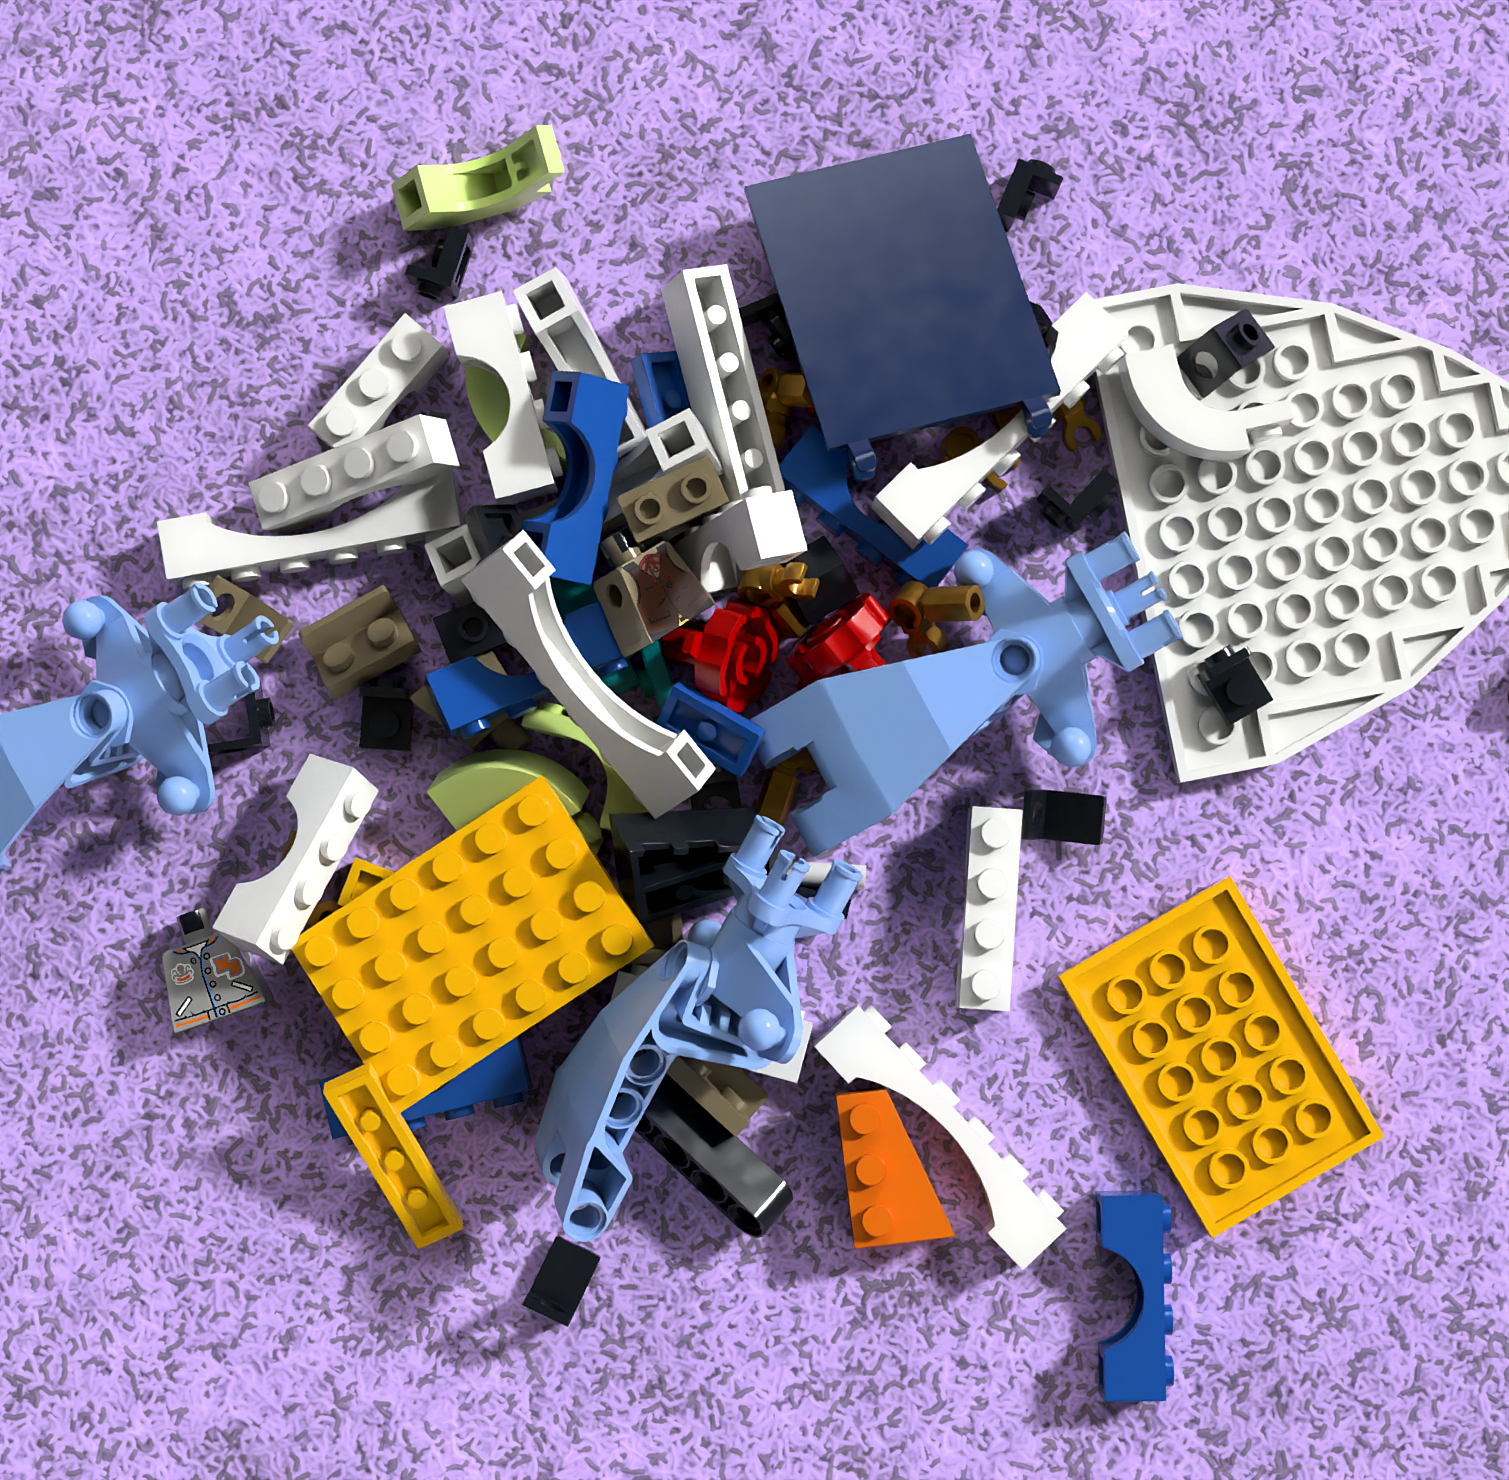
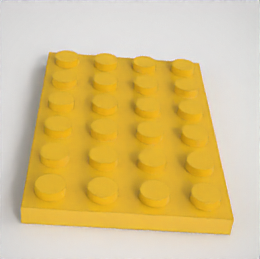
M541 775L300 934L298 941L291 950L364 1064L369 1062L372 1064L396 1115H398L655 945L546 777Z
M1226 876L1057 975V978L1205 1231L1211 1238L1223 1233L1385 1137L1231 876Z

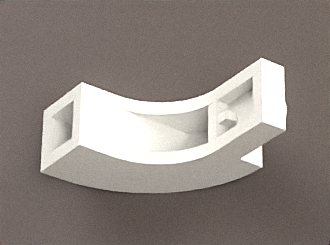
M1173 344L1124 355L1118 364L1126 398L1138 420L1162 443L1192 457L1209 460L1241 458L1251 449L1248 436H1252L1253 442H1262L1282 435L1281 428H1285L1294 419L1290 399L1238 411H1221L1201 403L1189 392L1183 382Z

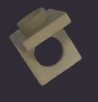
M217 575L208 588L216 599L222 594L229 593V605L219 616L212 617L211 614H208L198 622L222 635L231 636L251 623L259 615L268 618L274 627L264 632V634L267 636L271 632L277 631L279 636L278 643L269 646L254 656L268 664L293 626V622L254 595Z

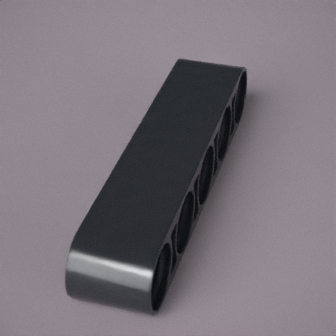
M639 1050L635 1053L633 1057L643 1055L644 1053H646V1050ZM667 1073L665 1074L635 1131L741 1231L751 1237H763L792 1202L793 1194L791 1189L747 1145L730 1133ZM624 1092L618 1093L616 1099L621 1097Z

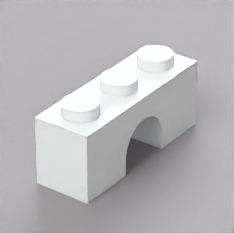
M404 313L308 424L309 428L332 449L383 429L386 419L395 406L410 392L415 391L419 393L449 358L443 344Z

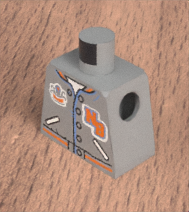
M205 908L176 917L185 945L162 953L172 1026L175 1033L185 1032L274 1000L273 994L251 953L239 949L219 933L214 934Z

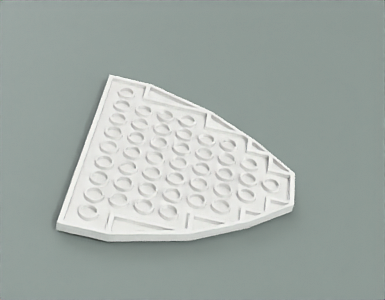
M1180 283L1094 299L1129 333L1120 346V349L1125 353L1124 355L1173 344L1176 357H1178L1212 327L1238 312L1248 309L1275 348L1265 356L1239 370L1205 398L1199 394L1179 366L1183 382L1198 401L1213 409L1238 411L1290 399L1294 419L1285 428H1281L1282 435L1262 442H1253L1252 436H1248L1251 449L1241 458L1230 460L1201 459L1178 452L1154 437L1138 420L1130 407L1122 386L1118 370V364L1122 358L1105 375L1098 369L1093 373L1114 477L1118 481L1116 487L1125 531L1140 558V561L1132 563L1135 580L1153 571L1160 583L1145 590L1142 595L1144 596L1159 587H1163L1168 597L1167 600H1162L1142 611L1144 623L1168 609L1184 637L1151 654L1177 784L1276 765L1413 688L1509 595V382L1452 349L1333 303ZM1202 351L1197 354L1196 367L1198 371L1207 378H1214L1218 371L1216 359L1208 352ZM1231 645L1233 650L1237 652L1248 646L1252 652V655L1248 658L1274 700L1227 727L1197 675L1209 668L1204 659L1224 647Z

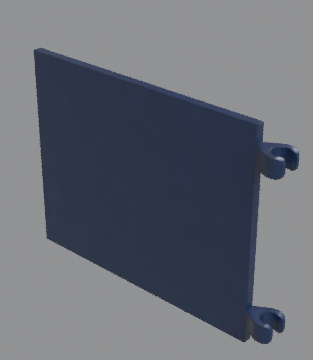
M971 134L745 186L744 192L827 452L847 448L856 481H866L875 477L874 469H876L877 460L870 442L1021 405L1028 435L1031 438H1038L1049 433V426L1052 424L1053 417L1044 399L1059 396L1061 389Z

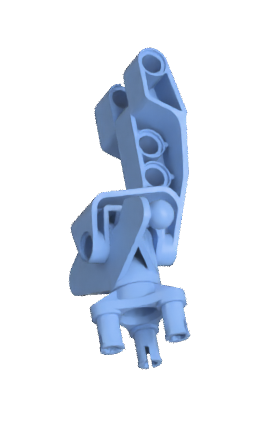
M1125 531L1086 554L1080 551L1067 558L1064 596L1052 602L992 552L976 548L965 552L958 558L954 574L957 586L979 585L985 600L982 615L988 617L994 634L989 637L987 643L820 679L749 720L766 730L756 750L765 769H769L807 748L830 791L821 795L817 800L790 813L813 858L896 813L904 802L971 735L974 736L995 723L1026 693L1040 711L1032 740L1054 757L1058 763L1067 767L1077 768L1086 765L1093 759L1097 750V738L1086 663L1099 656L1130 672L1144 664L1143 658L1176 640L1184 638L1168 609L1129 632L1125 629L1130 624L1129 619L1162 600L1168 599L1163 587H1159L1144 596L1142 595L1145 590L1160 583L1153 571L1148 572L1144 577L1115 593L1111 589L1105 591L1101 587V580L1133 562L1140 561L1139 555Z
M195 583L191 586L192 588L170 603L161 602L144 614L146 629L113 599L107 596L96 595L87 598L85 601L78 600L69 604L63 612L62 623L64 629L71 637L82 640L86 657L96 660V680L91 681L82 690L80 695L0 714V875L12 867L5 855L8 848L41 806L62 784L66 788H74L132 767L143 758L158 769L155 787L158 789L157 800L165 813L181 816L184 814L195 815L207 811L215 799V786L203 723L213 724L227 714L229 706L259 689L260 681L258 675L248 664V660L269 646L278 643L279 636L277 631H273L267 636L264 634V632L274 627L273 623L268 618L259 615L233 635L224 634L221 637L206 635L195 630L191 626L206 615L215 612L218 606L212 591L202 583Z
M756 815L753 820L754 823L737 853L730 854L722 869L729 878L737 901L736 906L731 908L724 923L720 925L710 919L695 922L689 929L688 940L683 939L675 944L600 1011L563 1064L556 1069L534 1142L535 1154L543 1175L547 1181L557 1187L554 1204L563 1230L569 1238L580 1242L591 1241L599 1237L609 1225L633 1180L622 1152L669 1066L677 1056L751 1070L765 1068L772 1061L787 1064L792 1060L800 1046L803 1035L799 988L793 953L795 938L826 933L835 934L845 918L842 911L858 882L863 878L858 869L844 861L835 859L815 897L807 899L795 893L803 877L809 871L810 865L800 858L798 862L794 863L790 873L787 875L786 872L796 855L789 851L780 850L778 858L767 876V871L764 867L780 837L785 833V829L765 816L760 817ZM648 1049L643 1055L633 1057L639 1050ZM624 1092L621 1097L616 1099L618 1093ZM561 1153H566L562 1158L553 1159ZM587 1205L586 1207H584V1208L581 1209V1210H576V1211H574L575 1209H577V1208L580 1207V1206Z

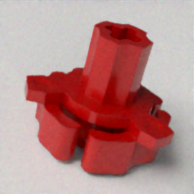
M864 593L828 614L819 626L817 625L810 629L796 643L793 651L785 660L800 678L797 684L798 689L801 690L820 679L887 665L873 647L881 638L880 631L892 620L889 611H884L871 594Z
M742 599L740 601L730 600L726 605V610L717 608L706 625L687 621L666 634L663 638L664 658L670 663L694 669L695 688L738 713L742 712L751 702L758 701L772 678V672L769 669L763 668L764 663L772 664L778 656V634L770 622L769 612L756 605L748 604Z

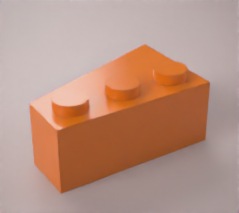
M881 1086L835 1092L854 1248L956 1237L886 1088Z

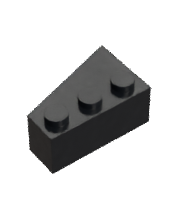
M754 807L667 811L657 819H654L650 812L609 814L619 890L641 925L734 896L729 878L722 869L730 854L738 852L754 823L755 816L759 815ZM777 845L764 867L767 871V876L778 858Z

